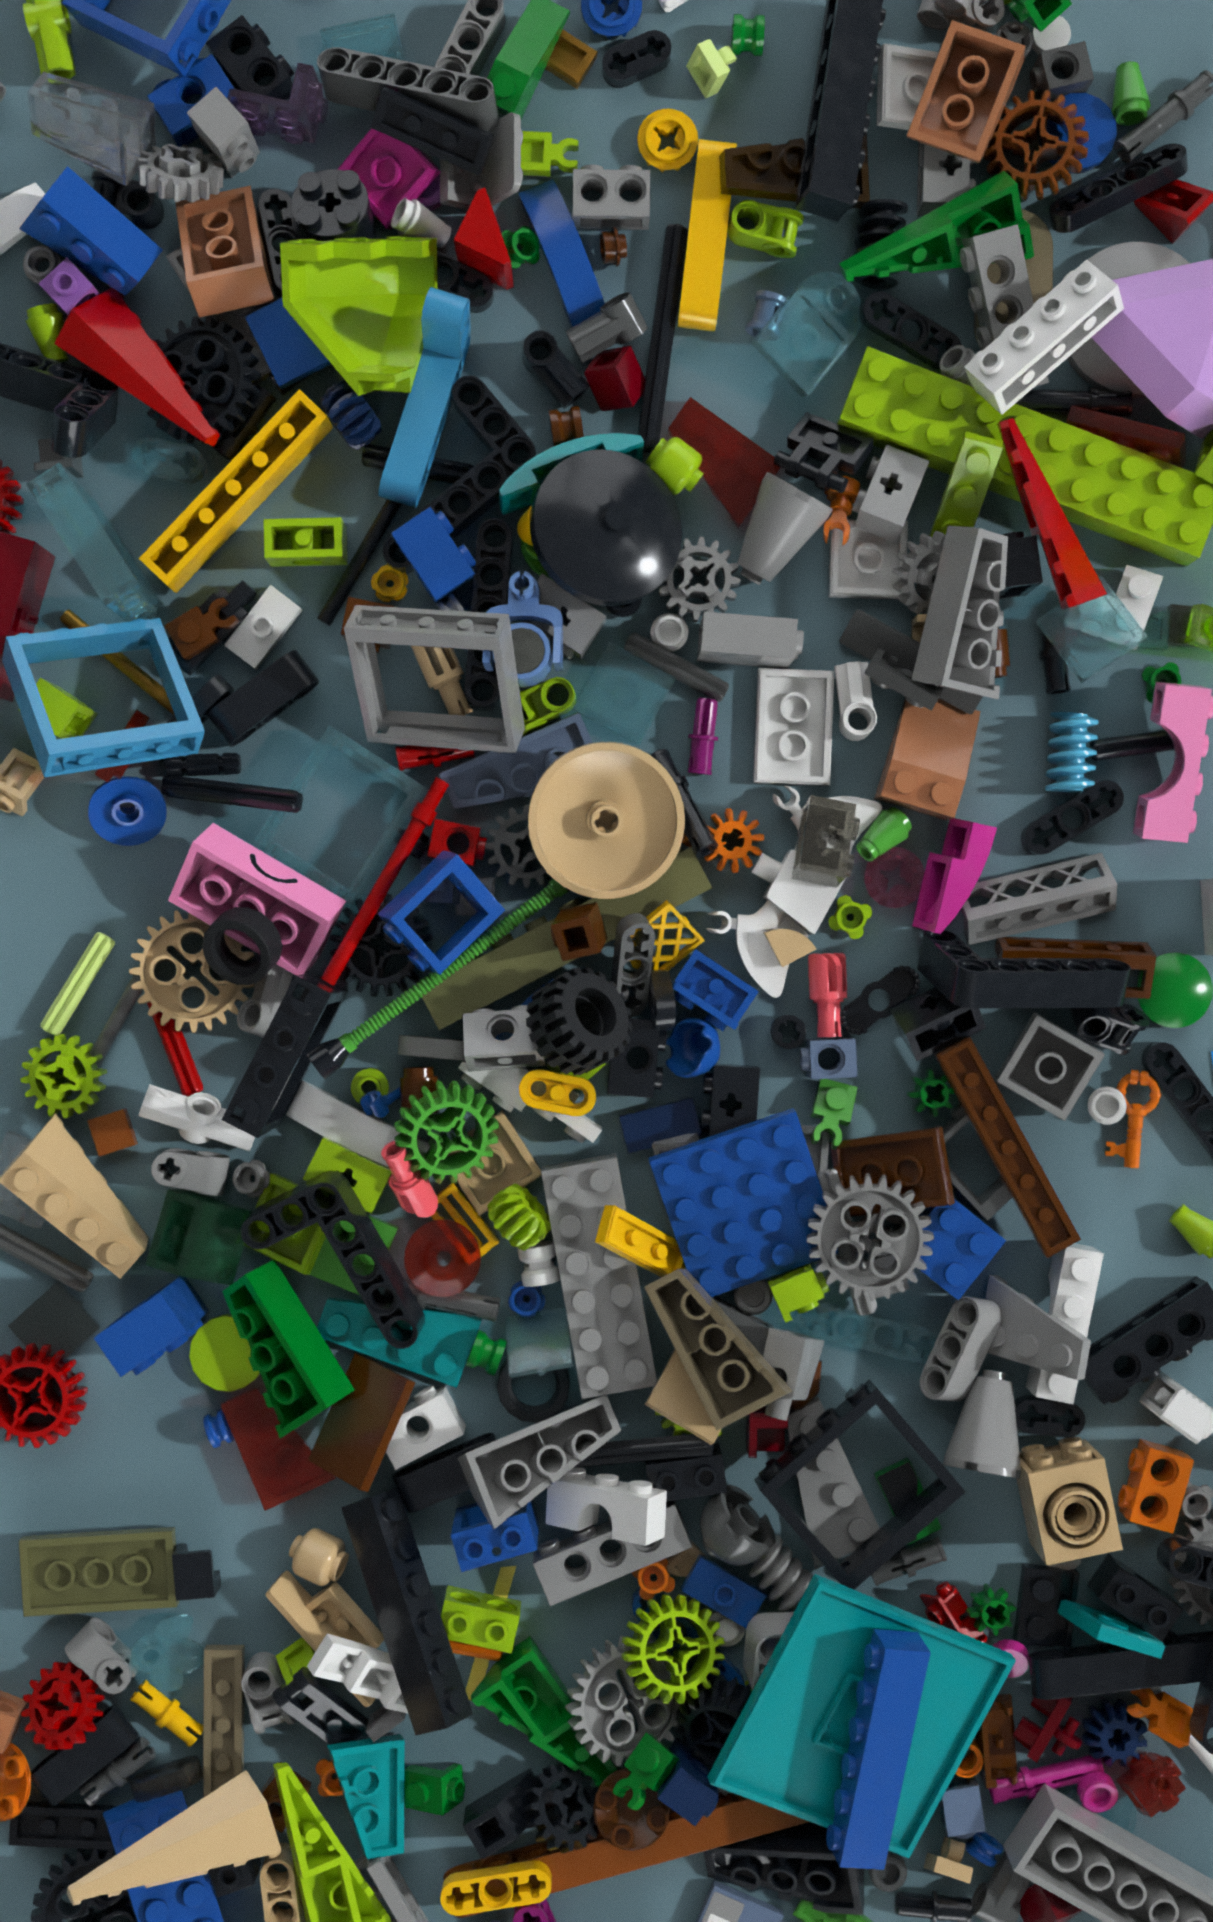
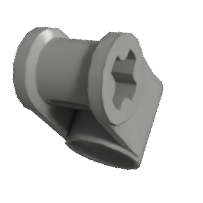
M169 1148L154 1159L151 1172L154 1179L163 1186L186 1189L205 1195L222 1196L224 1195L230 1156L209 1151ZM171 1158L174 1159V1165L180 1167V1170L173 1175L169 1174L168 1167L163 1166Z
M97 1617L91 1618L64 1648L70 1661L82 1669L101 1690L109 1694H117L125 1690L139 1671L140 1662L136 1653L114 1633L113 1629L106 1622ZM117 1666L123 1670L119 1675L113 1671Z
M266 1651L258 1652L250 1658L241 1681L242 1690L249 1707L251 1723L258 1735L264 1733L266 1728L284 1722L288 1725L296 1723V1719L283 1711L273 1699V1691L282 1684L286 1685L276 1656ZM263 1671L268 1674L270 1679L258 1680L253 1672Z

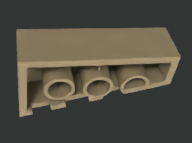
M676 1269L644 1287L716 1430L722 1429L793 1392L687 1269Z

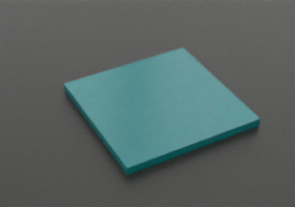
M814 1574L707 1778L712 1786L828 1828L830 1824H833L835 1815L834 1794L837 1789H840L843 1777L841 1771L842 1757L844 1753H848L850 1743L849 1722L852 1717H855L857 1710L856 1689L860 1680L863 1681L865 1671L864 1650L866 1645L871 1643L873 1629L918 1632L931 1654L888 1850L910 1858L1016 1660L1011 1653Z

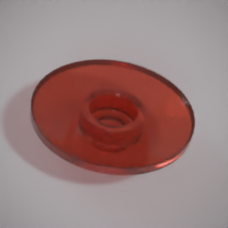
M434 1220L418 1228L410 1237L405 1249L404 1264L408 1277L419 1290L435 1297H449L464 1291L475 1280L480 1269L481 1252L475 1236L468 1228L451 1220ZM442 1251H447L451 1255V1261L446 1266H442L438 1262V1255Z

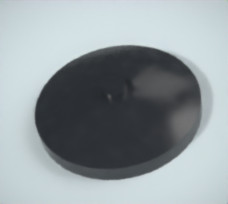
M603 449L589 450L566 458L555 466L541 482L533 498L530 510L531 540L541 565L562 589L592 604L619 606L644 598L666 580L672 572L680 553L682 525L678 507L670 490L651 468L634 457L621 452Z

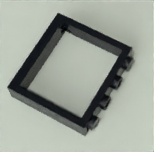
M315 973L295 975L221 1120L256 1138L280 1125L311 1065V1061L306 1054L322 1043L348 990L337 984L333 986L320 979L321 976ZM298 985L305 987L300 999L293 996Z
M870 1379L864 1384H860L855 1390L851 1388L845 1395L846 1400L836 1409L829 1408L817 1418V1425L806 1435L801 1433L794 1437L787 1445L788 1450L777 1460L775 1458L768 1460L765 1463L766 1467L754 1479L762 1494L841 1585L853 1590L966 1492ZM876 1404L938 1478L844 1561L839 1563L777 1490Z

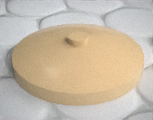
M619 742L589 743L564 753L541 775L529 804V837L540 864L563 887L590 898H622L649 887L671 866L678 854L684 836V805L673 778L650 754L634 746Z

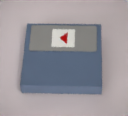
M713 1880L695 1922H781L784 1914L781 1908Z

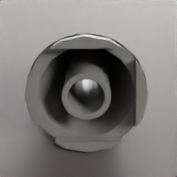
M767 472L762 479L737 563L743 567L740 574L758 585L761 584L763 579L771 582L829 518L833 509Z
M983 1369L982 1377L976 1376L965 1399L944 1455L943 1465L1020 1479L1021 1464L1013 1382L1005 1381L1006 1373Z

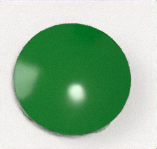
M1178 952L1162 954L1156 957L1150 999L1138 998V1002L1145 1015L1153 1023L1168 1028L1186 1027L1198 1021L1209 1008L1213 995L1212 980L1205 966L1196 958ZM1140 970L1138 973L1137 987H1141L1143 970Z

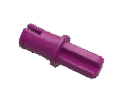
M698 698L696 701L693 734H688V738H691L688 773L712 775L714 743L718 741V737H714L718 702L715 699Z

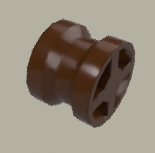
M572 406L566 412H559L557 409L548 410L553 446L584 437L579 406Z

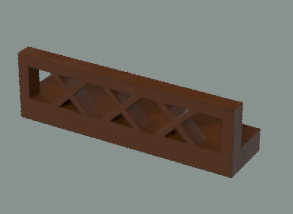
M1007 936L996 939L995 952L998 958H1109L1125 962L1131 969L1143 970L1141 987L1127 986L1124 998L1150 999L1156 954L1147 942Z

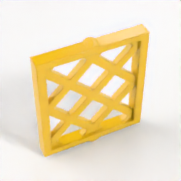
M668 900L646 917L653 929H659L658 937L654 942L656 949L652 960V970L669 971L705 941L700 933L689 923L687 917L682 916ZM667 912H672L678 918V922L666 923ZM661 916L660 923H652ZM641 928L636 929L635 934L630 936L631 940L638 931H642ZM677 928L675 939H663L665 929ZM688 928L693 933V938H681L682 929ZM680 944H687L679 951ZM662 945H674L673 954L661 955ZM630 960L633 968L638 969L641 965V960ZM659 961H667L659 967Z

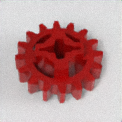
M54 1662L52 1669L42 1668L40 1670L41 1680H30L29 1684L34 1691L32 1695H23V1700L29 1703V1708L22 1711L21 1716L30 1717V1722L24 1729L25 1732H36L33 1738L35 1744H45V1749L70 1750L73 1748V1743L83 1744L86 1742L84 1732L96 1731L97 1728L92 1720L94 1717L103 1716V1712L100 1709H96V1706L105 1697L104 1695L96 1694L95 1689L99 1686L72 1662ZM57 1702H61L64 1706H68L69 1710L64 1709L63 1706L57 1705Z

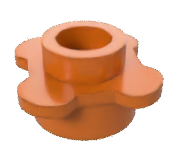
M666 1558L632 1572V1575L638 1579V1584L641 1587L639 1594L644 1600L653 1599L655 1594L663 1591L670 1593L675 1588V1580L670 1577L667 1570L668 1560ZM651 1574L657 1575L656 1581H651Z
M319 1760L315 1766L316 1773L320 1777V1783L317 1787L318 1793L323 1797L343 1795L338 1778H332V1775L336 1773L332 1760Z

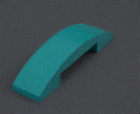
M625 433L590 435L561 443L536 455L519 467L499 489L500 511L502 515L532 505L535 493L545 477L560 462L574 454L589 450H612L627 454L642 462L644 441L641 435Z

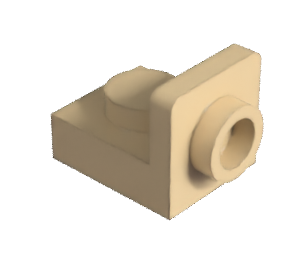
M14 747L0 765V810L24 816L28 810L27 800L44 779L38 760Z

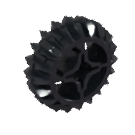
M387 894L385 896L384 904L380 905L376 914L393 900V895ZM360 898L355 901L358 910L364 904V901ZM346 907L343 910L345 916L350 921L347 924L344 921L337 920L335 926L344 930L342 936L338 934L330 935L331 941L342 942L357 916L352 909ZM416 907L404 918V921L423 942L432 941V934L421 935L419 931L426 928L429 922L424 919L415 923L413 920L420 913V910ZM381 918L377 923L375 932L368 937L363 936L357 945V948L366 950L371 956V975L360 968L352 954L345 968H349L350 972L345 975L343 981L350 983L358 977L360 980L356 985V991L362 992L366 988L367 983L371 984L370 995L374 997L378 996L380 985H384L385 994L389 997L394 994L393 983H397L401 992L408 990L404 978L408 977L412 982L416 983L420 981V977L413 971L416 966L410 960L400 972L390 977H383L384 968H386L387 961L392 955H408L411 951L403 942L399 945L396 944L384 932L382 927L386 923ZM383 934L385 935L386 942L394 946H400L401 949H390V952L384 951L385 956L380 957L377 948H373V945L363 944V941L373 942L374 939L380 940L378 935ZM337 949L330 950V955L334 956Z
M722 1673L716 1679L707 1675L706 1678L710 1681L711 1688L706 1689L699 1684L697 1686L699 1698L696 1699L686 1692L685 1702L680 1704L677 1709L675 1720L678 1722L676 1732L683 1737L682 1745L692 1748V1757L700 1756L704 1759V1766L708 1763L714 1765L752 1693L750 1684L747 1686L739 1684L737 1677L727 1681Z

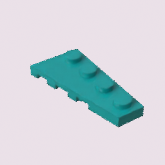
M329 1297L324 1306L317 1329L323 1339L457 1388L482 1318L446 1312L439 1309L423 1310L425 1324L415 1343L408 1348L399 1349L391 1346L386 1341L364 1301ZM404 1320L397 1321L398 1325L404 1330H412V1326Z

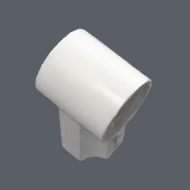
M847 662L834 667L840 712L839 729L841 734L850 741L865 739L877 723V714L873 708L870 676L864 674L868 667V662ZM852 713L862 714L867 720V728L863 730L852 728L848 722V716Z

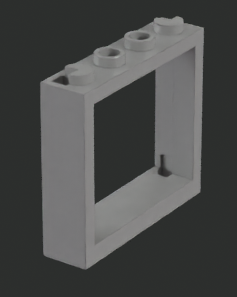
M355 605L344 627L367 742L516 753L525 726L509 614ZM374 643L493 651L503 718L387 710Z

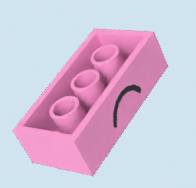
M214 823L192 842L168 899L169 902L210 926L223 912L234 907H248L261 912L273 922L280 933L282 951L280 959L276 964L294 975L306 974L320 957L346 903V900ZM226 929L224 931V934L260 954L258 946L246 933L236 929Z

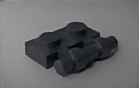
M806 412L787 436V448L794 450L793 453L790 455L778 451L774 458V465L785 469V474L797 479L801 476L815 482V487L824 491L832 489L843 493L847 487L848 479L838 475V472L842 470L855 475L873 450V438ZM811 457L824 464L822 467H818L807 461Z

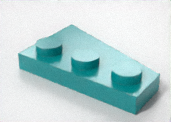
M401 1734L382 1736L375 1742L369 1738L327 1745L362 1852L367 1860L404 1853L405 1739Z

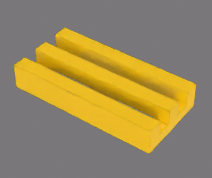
M455 1183L449 1184L445 1189L436 1194L438 1204L441 1203L477 1249L474 1253H471L438 1210L431 1215L432 1219L469 1266L500 1243L499 1238L481 1215H478L473 1205ZM450 1194L454 1196L487 1238V1243L483 1244L447 1196Z

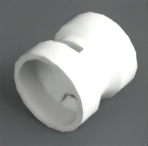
M542 1241L526 1251L517 1247L519 1260L526 1263L521 1274L524 1287L543 1286L560 1281L559 1269L554 1265V1261H551L556 1255L554 1241Z

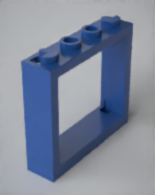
M63 0L62 4L81 26L185 77L195 59H198L200 51L213 30L218 26L222 15L232 0H189L165 40L106 12L105 9L111 0Z

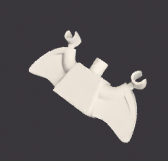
M784 785L791 794L790 800L785 804L782 803L776 794H773L774 803L782 809L789 810L793 815L790 819L798 830L795 850H789L782 862L764 853L759 856L751 873L770 882L763 895L766 903L757 912L750 915L737 914V918H731L727 912L711 911L707 915H718L721 918L722 924L718 929L706 928L707 931L714 934H723L728 932L729 929L736 930L737 949L746 970L753 980L771 997L778 998L781 995L789 964L784 967L780 966L763 932L780 928L797 931L807 938L809 936L807 933L810 935L816 934L850 871L845 867L848 865L852 847L860 834L881 813L882 805L880 803L853 796H836L815 801L802 809L799 805V793L794 788Z

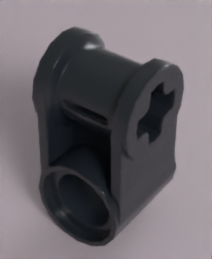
M92 172L93 189L136 227L152 229L161 223L164 217L162 203L155 193L146 192V186H140L139 181L118 177L108 172ZM149 200V204L144 210L135 211L140 201Z
M1129 1004L1106 1008H1070L1072 1019L1081 1040L1110 1049L1121 1055H1126L1130 1052L1133 1039L1139 1031L1145 1030L1149 1025L1147 1016Z

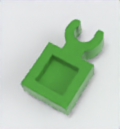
M819 1079L811 1117L821 1119V1122L811 1134L812 1144L816 1145L820 1140L821 1133L827 1132L832 1136L831 1149L835 1150L840 1145L842 1131L838 1125L848 1126L850 1124L858 1087L829 1079Z

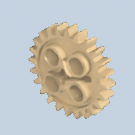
M178 910L174 911V922L169 923L162 916L159 917L162 929L157 931L153 927L148 926V933L152 937L150 941L144 939L137 940V943L144 949L143 953H131V957L140 962V967L129 969V973L134 976H140L141 979L131 985V988L133 990H144L145 992L137 1002L140 1005L151 1002L153 1005L147 1014L152 1017L158 1012L163 1013L160 1022L162 1026H165L171 1019H174L175 1030L180 1032L185 1022L190 1024L192 1033H196L198 1023L204 1022L208 1031H212V1019L215 1018L223 1025H226L227 1021L224 1013L230 1011L238 1015V1008L234 1003L237 1000L241 1002L248 1000V997L242 993L243 988H254L255 984L236 985L226 980H215L210 975V966L205 959L203 948L196 954H189L183 950L182 942L184 938L190 934H197L204 938V933L210 927L209 924L197 919V917L190 913L188 919H183ZM224 934L227 946L239 959L248 961L254 957V952H242L241 948L245 945ZM173 946L191 965H196L198 962L201 963V974L219 990V994L217 996L211 994L193 976L188 980L185 979L184 976L187 973L185 967L168 953L167 948ZM169 961L175 964L177 969L176 975L170 981L158 980L155 977V968L159 963ZM189 988H199L205 995L203 1004L198 1008H188L183 1004V994Z

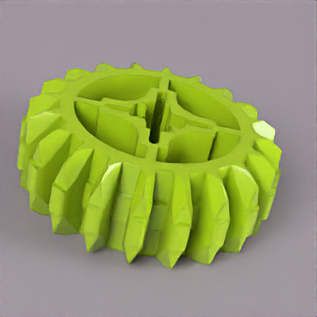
M667 1594L662 1595L661 1607L655 1600H648L650 1612L647 1614L644 1610L638 1608L635 1613L641 1621L638 1625L628 1621L626 1625L628 1629L634 1631L633 1637H622V1643L631 1647V1650L621 1654L622 1660L634 1662L625 1670L626 1674L630 1677L638 1676L634 1686L639 1690L647 1687L646 1696L654 1699L659 1695L660 1701L664 1704H669L672 1696H674L679 1704L684 1703L686 1691L692 1698H699L697 1688L699 1684L706 1689L711 1688V1683L706 1678L709 1673L714 1676L720 1675V1670L713 1666L714 1660L723 1661L725 1659L724 1654L715 1651V1647L725 1643L723 1637L713 1636L721 1627L719 1622H708L712 1612L707 1608L699 1611V1601L692 1599L687 1604L686 1596L681 1594L676 1596L674 1603L671 1596ZM675 1617L687 1618L696 1628L699 1638L683 1637L681 1627L676 1625ZM661 1623L658 1639L647 1644L651 1632ZM673 1641L683 1645L673 1651V1656L665 1652L673 1647ZM699 1654L696 1663L687 1673L686 1664L688 1659L693 1655ZM647 1660L664 1661L666 1670L670 1672L671 1680L656 1678L651 1672Z

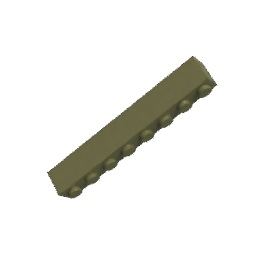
M680 847L676 858L668 870L656 882L644 890L622 898H592L582 904L579 898H576L558 909L560 911L597 902L608 936L606 944L615 939L616 927L623 917L633 913H639L647 917L666 900L674 907H677L706 892L712 886L692 847L684 851ZM545 915L524 925L527 933L515 939L511 933L503 936L502 939L499 938L498 942L494 941L495 944H491L492 951L481 957L475 956V959H471V962H467V965H463V968H459V971H455V974L451 973V977L447 976V980L443 979L442 983L439 982L438 986L435 985L434 989L431 988L430 992L427 991L426 995L423 994L422 999L438 1029L441 1030L462 1019L463 1014L481 1009L575 960L562 961L559 949L553 943L551 924L555 918L547 921Z

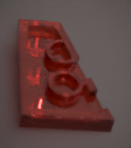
M690 397L668 427V433L671 437L682 439L701 454L702 463L698 469L704 473L703 479L710 487V491L715 498L722 503L730 514L734 524L739 528L755 505L762 479L766 473L769 472L776 476L781 468L774 465V456Z
M1071 406L1066 419L1067 424L1180 468L1184 467L1186 462L1184 433Z
M257 1387L221 1402L220 1406L265 1511L336 1479V1476L308 1461L312 1448L296 1430H293L281 1439L279 1438L275 1428L279 1424V1420L274 1407H267L264 1397Z

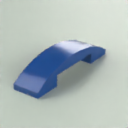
M552 179L518 193V197L531 229L538 238L560 293L561 303L570 325L574 327L600 312V307L605 302L573 219L555 181Z

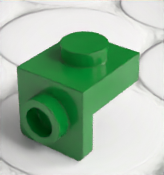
M453 1763L445 1770L413 1764L405 1768V1808L443 1816L463 1801L465 1782L463 1780L462 1764Z

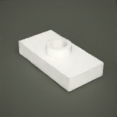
M270 585L224 646L257 670L303 610Z

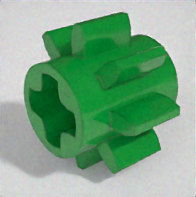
M928 1068L925 1072V1078L920 1079L912 1076L911 1079L916 1086L914 1091L907 1093V1096L916 1098L919 1101L915 1106L917 1112L920 1113L928 1106L931 1116L937 1117L938 1108L942 1106L949 1109L952 1108L948 1099L949 1094H954L955 1092L945 1084L947 1078L944 1073L938 1079H935L933 1070ZM926 1086H937L935 1091L939 1096L936 1100L931 1098L926 1100L928 1097V1093L925 1091Z
M986 1583L984 1584L983 1591L977 1594L970 1593L973 1599L972 1607L967 1608L966 1613L972 1618H977L974 1622V1627L979 1632H982L987 1626L995 1636H998L999 1629L1005 1626H1013L1009 1621L1010 1612H1014L1017 1609L1013 1603L1004 1602L1008 1598V1593L1002 1587L994 1593L992 1588ZM989 1606L996 1608L993 1613L986 1611Z

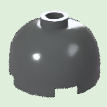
M727 1485L728 1493L712 1495L702 1510L700 1529L703 1537V1546L712 1557L719 1558L723 1562L736 1566L746 1565L758 1560L768 1552L769 1548L775 1544V1534L767 1515L765 1514L760 1518L756 1511L748 1504L753 1498L741 1488Z

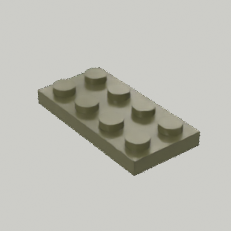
M175 1527L23 1536L19 1540L23 1617L177 1607L180 1601H176L172 1554L176 1550Z

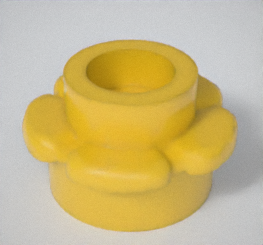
M387 564L380 567L373 574L371 587L376 591V597L381 601H399L407 593L406 585H408L409 579L406 573L392 569ZM389 580L394 582L392 587L387 586Z

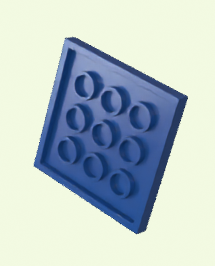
M794 1108L648 1158L685 1267L711 1297L821 1259L809 1257V1250L818 1245L807 1242V1235L817 1232V1230L808 1226V1219H820V1216L813 1211L814 1204L825 1207L827 1204L823 1199V1191Z

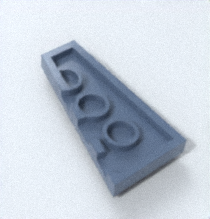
M577 712L522 736L516 753L488 751L439 772V775L443 781L449 784L446 791L454 809L532 796L541 775L557 758L571 749L592 743V740L580 712Z

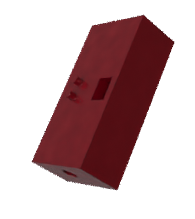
M1 531L0 699L13 702L14 693L2 662L5 640L7 636H15L19 633H34L35 625L39 621L38 615L55 556L35 541Z

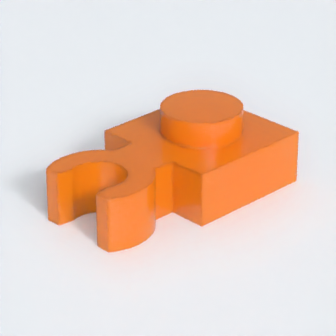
M1150 1688L1131 1690V1693L1138 1696L1142 1703V1706L1138 1703L1127 1706V1712L1135 1718H1148V1731L1177 1748L1189 1745L1191 1735L1189 1725L1193 1708L1164 1691L1154 1694Z

